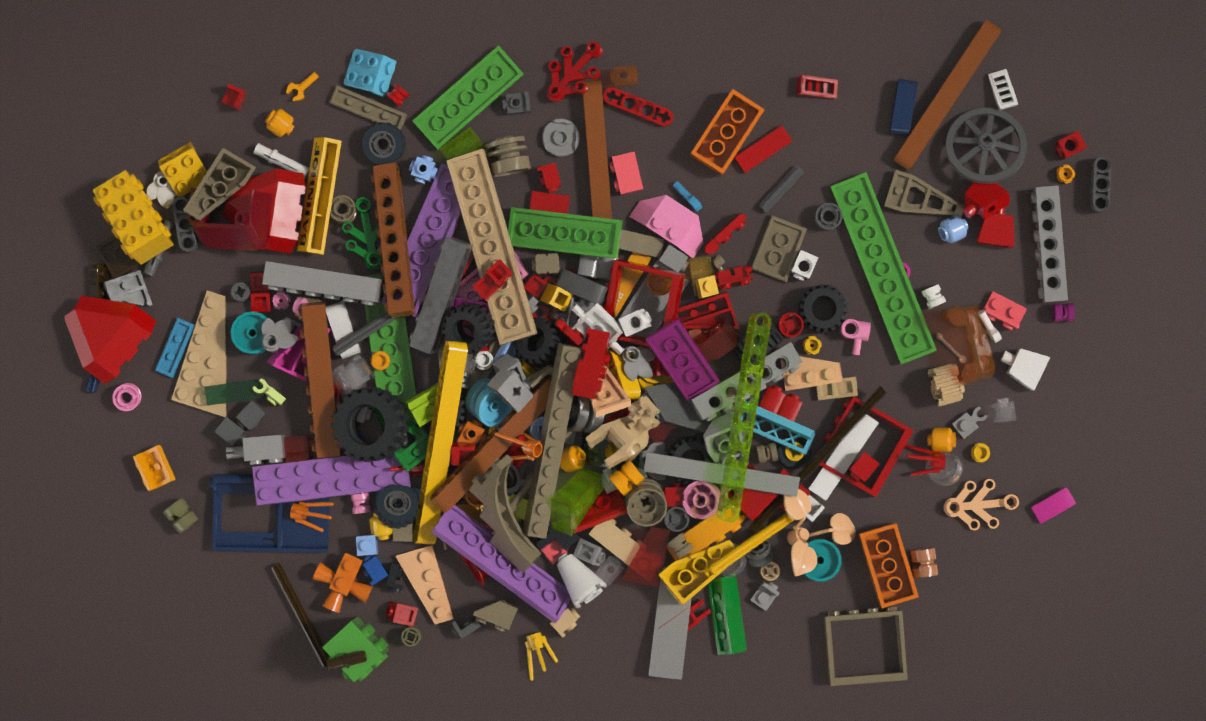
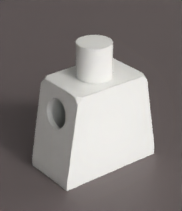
M1018 349L1015 355L1005 351L1000 361L1010 365L1006 372L1009 376L1027 389L1034 391L1050 357Z

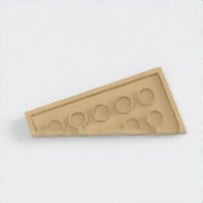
M207 291L171 400L227 417L226 296Z

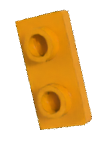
M161 445L133 456L135 466L139 470L143 484L148 491L176 480Z

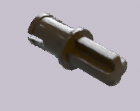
M359 651L351 654L344 653L343 656L327 659L329 671L344 667L348 669L352 665L366 662L367 655L365 651Z

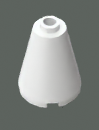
M566 553L558 559L557 568L576 608L582 607L580 603L583 601L587 604L603 592L601 587H607V584L573 554L568 555Z

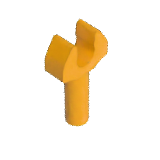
M313 72L300 84L290 83L288 85L287 94H290L293 90L298 91V95L292 99L293 102L301 101L305 98L304 90L319 78L318 75Z

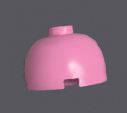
M695 481L689 484L683 493V506L685 511L693 518L707 519L713 516L722 504V494L719 488L711 482Z

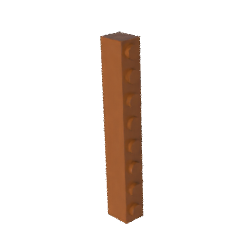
M325 301L302 303V309H298L299 321L303 320L304 328H300L301 340L305 339L306 347H302L303 359L307 358L308 366H304L305 378L309 377L310 385H306L307 396H311L312 403L308 404L309 415H313L310 431L311 434H315V441H312L313 453H317V458L340 456V448L337 446L339 440H334L333 434H336L335 429H331V423H335V418H332L333 412H336Z

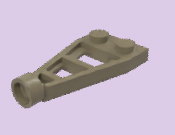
M895 170L884 207L902 213L961 217L965 204L956 202L914 175ZM911 187H916L923 191L925 194L923 203L909 204L907 202V196ZM934 195L942 199V208L928 207L929 196Z

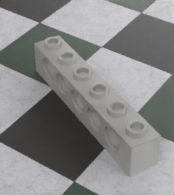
M1059 186L1035 187L1033 192L1030 193L1031 204H1034L1032 222L1036 223L1033 238L1034 242H1037L1038 249H1035V259L1039 261V268L1036 270L1037 280H1040L1041 287L1038 288V297L1042 299V303L1067 301L1068 293ZM1043 201L1050 205V209L1047 212L1041 209ZM1045 220L1051 223L1049 231L1045 230L1042 226ZM1046 239L1051 240L1053 243L1051 250L1044 247ZM1048 258L1054 261L1053 269L1047 268L1045 264ZM1050 277L1056 281L1054 288H1050L1047 285V280Z
M790 342L690 400V403L700 420L706 419L708 422L717 417L716 412L721 409L725 412L734 407L732 403L738 399L740 403L748 399L750 392L756 390L758 393L767 388L766 383L772 380L775 383L784 378L782 376L783 373L789 371L791 374L798 370L802 360ZM777 359L784 361L785 366L783 369L776 367L775 362ZM762 368L768 372L766 379L759 376V370ZM744 378L751 380L752 386L750 388L743 386L742 381ZM727 388L734 389V398L727 397ZM711 397L718 399L719 405L717 408L710 406L709 400Z

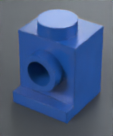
M369 555L363 559L362 563L365 568L362 570L368 579L372 578L373 581L370 582L372 586L389 575L378 556L372 557V555Z

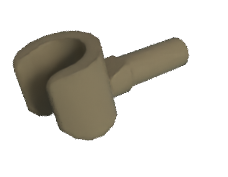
M717 255L712 260L713 265L718 271H723L721 266L726 262L722 256Z

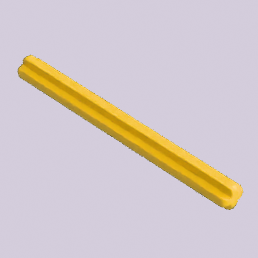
M784 513L709 565L708 570L712 575L718 574L793 522L794 519L790 518L787 513Z

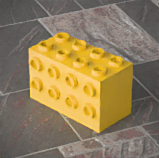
M125 170L93 189L95 194L93 199L98 207H101L104 211L102 215L113 227L111 230L115 237L121 241L122 245L120 246L124 253L131 260L135 259L142 265L174 244L170 239V236H172L170 231L161 222L162 218L158 211L153 208L152 200L142 190L144 189L142 183L134 174L130 175Z

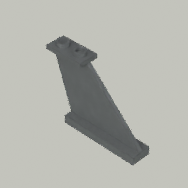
M674 382L652 387L647 386L641 390L640 397L647 396L660 410L655 416V419H658L660 424L667 422L705 433L712 420L708 422L706 419L700 420L690 401L687 402ZM711 397L709 404L711 407L717 408L719 401L717 398ZM721 409L716 412L717 417L715 418L731 413L739 422L732 409L725 412ZM740 423L743 440H745L749 436Z

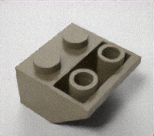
M500 599L476 609L473 615L476 616L477 621L484 624L487 622L493 623L494 628L504 632L505 629H510L519 606Z

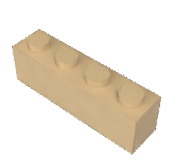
M614 519L594 526L589 535L648 582L663 565L660 555L654 551L652 553L648 552L646 544L639 539L637 541L631 538L632 533L624 527L619 529L616 526L617 521Z

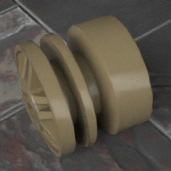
M524 136L501 137L485 144L487 150H495L488 153V157L497 158V161L490 164L492 177L517 174L531 169L529 156H520L519 154L527 149L525 145L518 146V144L525 142Z
M645 478L637 486L633 485L632 490L624 496L627 513L637 525L645 527L654 526L661 522L666 515L667 501L660 484L653 479Z

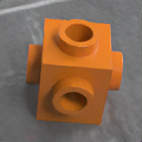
M475 419L472 422L468 420L466 424L462 422L458 433L461 435L457 442H475L480 444L487 435L483 433L485 430L482 427L483 423ZM469 431H475L476 435L470 436Z

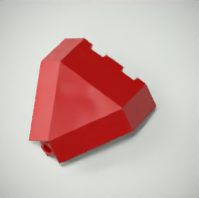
M276 168L249 179L242 188L225 201V208L221 216L231 224H234L236 213L241 209H248L250 190L272 194L268 240L265 249L291 254L298 240L299 232H295L297 222L301 220L303 207L300 205V196L305 194L306 186L303 173Z
M82 295L72 311L64 316L82 367L104 384L119 375L121 372L120 366L126 360L129 362L138 351V345L142 339L146 341L149 338L156 323L155 319L135 304Z

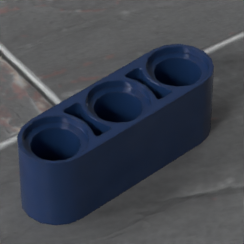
M898 79L889 133L909 136L917 92V81Z

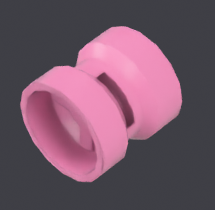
M370 493L351 495V501L354 504L352 508L353 514L372 512L369 505Z

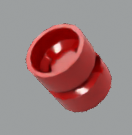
M792 312L783 315L777 324L778 331L785 338L798 336L804 327L801 316Z

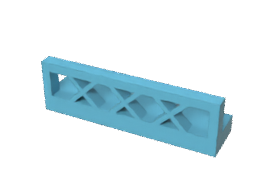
M745 400L741 405L742 411L738 420L744 429L804 455L807 454L815 436L814 430ZM745 414L752 415L755 423L749 425L742 423ZM764 422L771 423L773 430L765 433L761 431L759 424ZM783 429L787 430L790 438L781 440L776 432ZM799 437L807 439L804 449L797 447L794 439Z

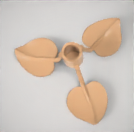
M798 489L797 497L784 495V507L788 516L794 520H800L796 526H793L794 530L787 534V541L792 545L791 561L795 576L810 572L817 565L816 552L813 548L808 547L806 542L809 537L832 532V539L837 544L845 545L854 540L856 535L855 526L850 518L843 513H837L831 517V528L809 533L807 529L800 527L806 519L805 514L811 511L809 497L800 489Z

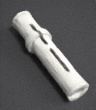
M260 143L255 147L254 155H258L268 160V163H274L288 171L303 173L304 179L307 177L309 167L278 153L276 149L271 150Z

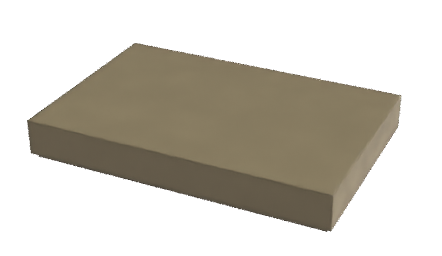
M771 215L751 269L787 282L807 229Z

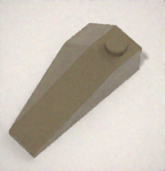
M222 148L183 209V212L199 221L242 188L248 182L256 167Z

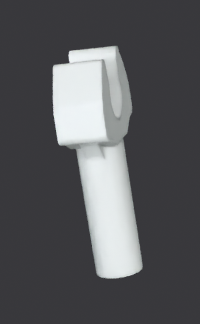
M985 310L979 311L978 315L986 327L987 334L991 340L997 343L1002 339L1000 333L991 323Z

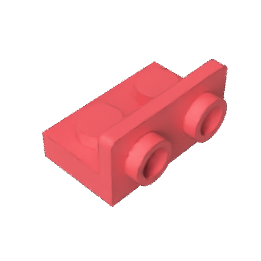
M992 291L983 310H985L991 321L995 322L998 320L1003 323L1002 326L1012 331L1013 328H1019L1027 308Z

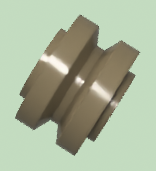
M345 195L332 199L330 211L332 219L341 225L345 222H353L357 216L354 201ZM342 206L348 207L347 212L344 214L338 213L339 208Z

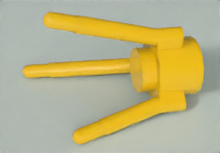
M541 632L526 637L527 642H525L531 681L534 679L531 648L532 651L536 650L543 671H546L540 648H543V644L554 662H558L554 652L547 643L546 637L542 636Z

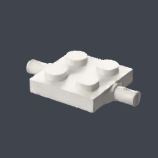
M598 303L586 312L577 304L571 309L580 317L572 329L576 328L584 335L582 338L584 342L586 340L587 328L610 332L608 349L611 347L618 355L624 351L616 342L618 337L624 332L622 326Z

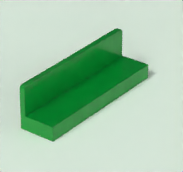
M736 575L714 578L708 583L717 654L728 655L744 652L747 648Z

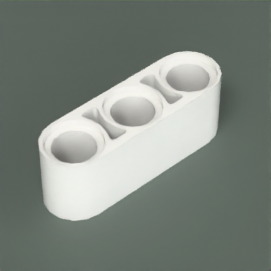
M344 301L325 306L336 344L354 333ZM358 343L340 354L342 359L361 353Z

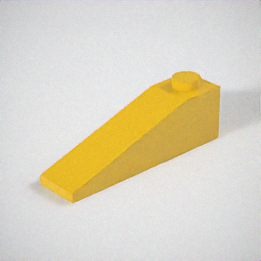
M730 540L671 563L658 575L668 591L680 605H683L721 573L712 575L708 570V566L730 552L735 546Z

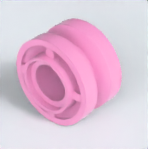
M123 383L113 393V403L122 411L133 410L139 405L142 398L140 389L133 383ZM124 392L131 394L132 400L130 402L123 399L122 395Z

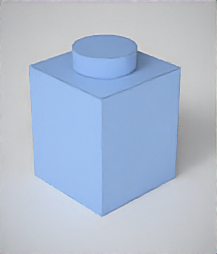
M375 535L356 536L357 556L378 554V542Z

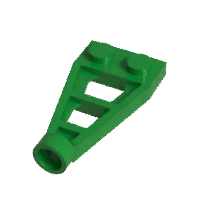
M369 406L374 411L384 432L385 421L383 415L377 408ZM406 420V425L409 426V433L415 437V442L405 449L401 448L399 451L394 452V457L406 472L426 459L429 441L428 435L410 420Z

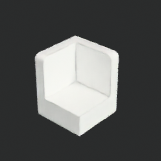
M809 495L811 511L805 515L806 518L813 522L825 507Z

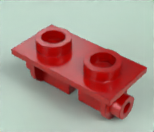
M744 265L733 268L735 274L731 276L730 269L713 274L716 282H719L717 288L727 290L731 289L733 284L739 283V286L751 284L750 280L754 279V276H749L752 273L751 266Z

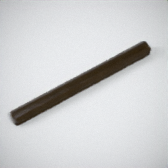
M277 563L271 566V571L319 663L323 668L327 667L329 656L322 648L323 645L281 564Z

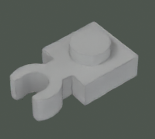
M976 407L971 416L967 412L951 424L963 439L979 428L976 424L977 421H983L987 418L986 414L981 418L977 416V411L981 407Z

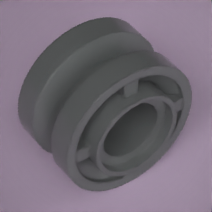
M824 203L815 212V223L822 230H833L842 221V211L834 203ZM831 212L833 214V221H825L823 214Z
M768 539L745 554L748 563L753 567H763L769 564L774 557Z

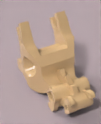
M647 396L640 397L638 401L633 402L628 407L630 411L628 416L601 425L585 438L591 449L605 439L609 444L614 443L619 449L604 460L608 469L623 461L625 463L628 460L632 462L647 446L649 439L648 430L653 427L656 428L660 424V421L655 419L660 410Z

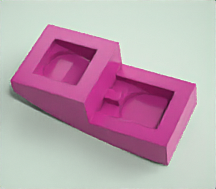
M1065 487L1033 505L1031 508L1040 524L1075 505L1076 502L1068 488Z

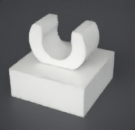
M607 468L603 470V474L599 475V479L607 494L618 489L608 477L617 470L616 468L612 470Z

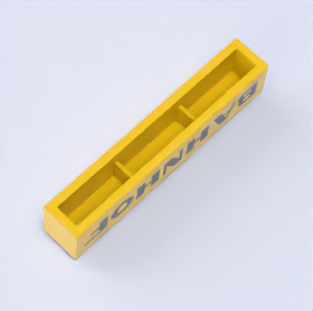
M326 137L314 138L296 251L324 255L342 142L340 140Z

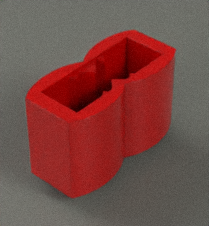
M767 386L758 406L794 422L803 404L799 401L800 397L792 393L789 396L782 393L783 389L778 386Z

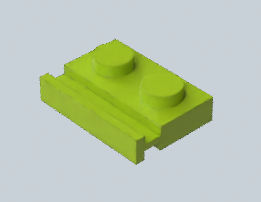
M438 383L405 402L419 427L428 423L433 418Z

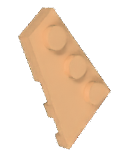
M800 356L802 363L799 364L800 368L791 374L789 371L783 373L785 391L843 382L839 362ZM781 360V367L783 369L785 364L784 361Z

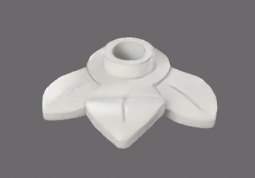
M159 171L155 174L154 182L147 187L146 192L151 200L157 198L158 202L168 209L177 195L168 180L165 184L160 183L159 179L166 177L162 171Z

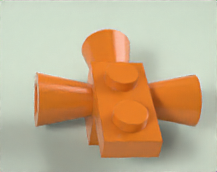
M345 553L336 573L323 563H319L312 580L331 584L329 588L333 590L322 606L340 613L343 596H348L349 593L366 603L373 586L355 582L363 560Z

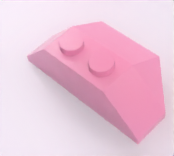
M668 195L639 201L629 216L692 259L704 243L699 216Z

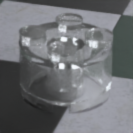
M360 355L352 358L346 367L342 364L334 369L332 373L333 382L343 397L346 394H351L353 390L365 386L366 381H372L376 378L364 357L361 358Z

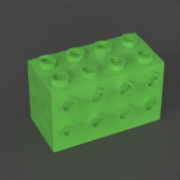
M358 616L322 647L329 654L330 657L328 659L343 656L344 653L366 652V662L352 665L348 669L347 667L341 668L343 670L342 675L348 681L352 680L353 682L357 679L361 682L374 670L372 666L376 668L388 657L386 653L389 651L387 648L388 643L382 637L378 638L374 634L375 629L369 623L365 624Z

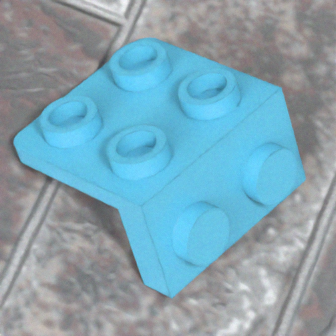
M355 49L349 63L344 84L385 98L397 61L385 55Z

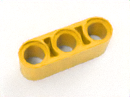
M608 350V355H611L607 368L630 400H638L641 396L638 379L636 378L634 381H631L624 373L623 367L625 362L622 359V353L618 355L614 350Z

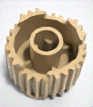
M947 364L928 370V377H932L931 392L933 399H938V406L951 404L963 399L965 389L963 382H959L957 378L959 370L956 364Z

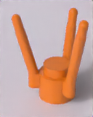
M524 432L522 435L528 440L525 442L504 434L495 433L497 437L522 445V451L526 455L510 456L513 460L528 459L534 461L535 457H539L542 453L543 446L541 441L535 440Z
M300 501L299 504L293 503L290 518L295 519L296 523H301L323 532V528L303 519H306L307 516L330 520L332 517L309 512L306 507L333 506L334 503H306Z

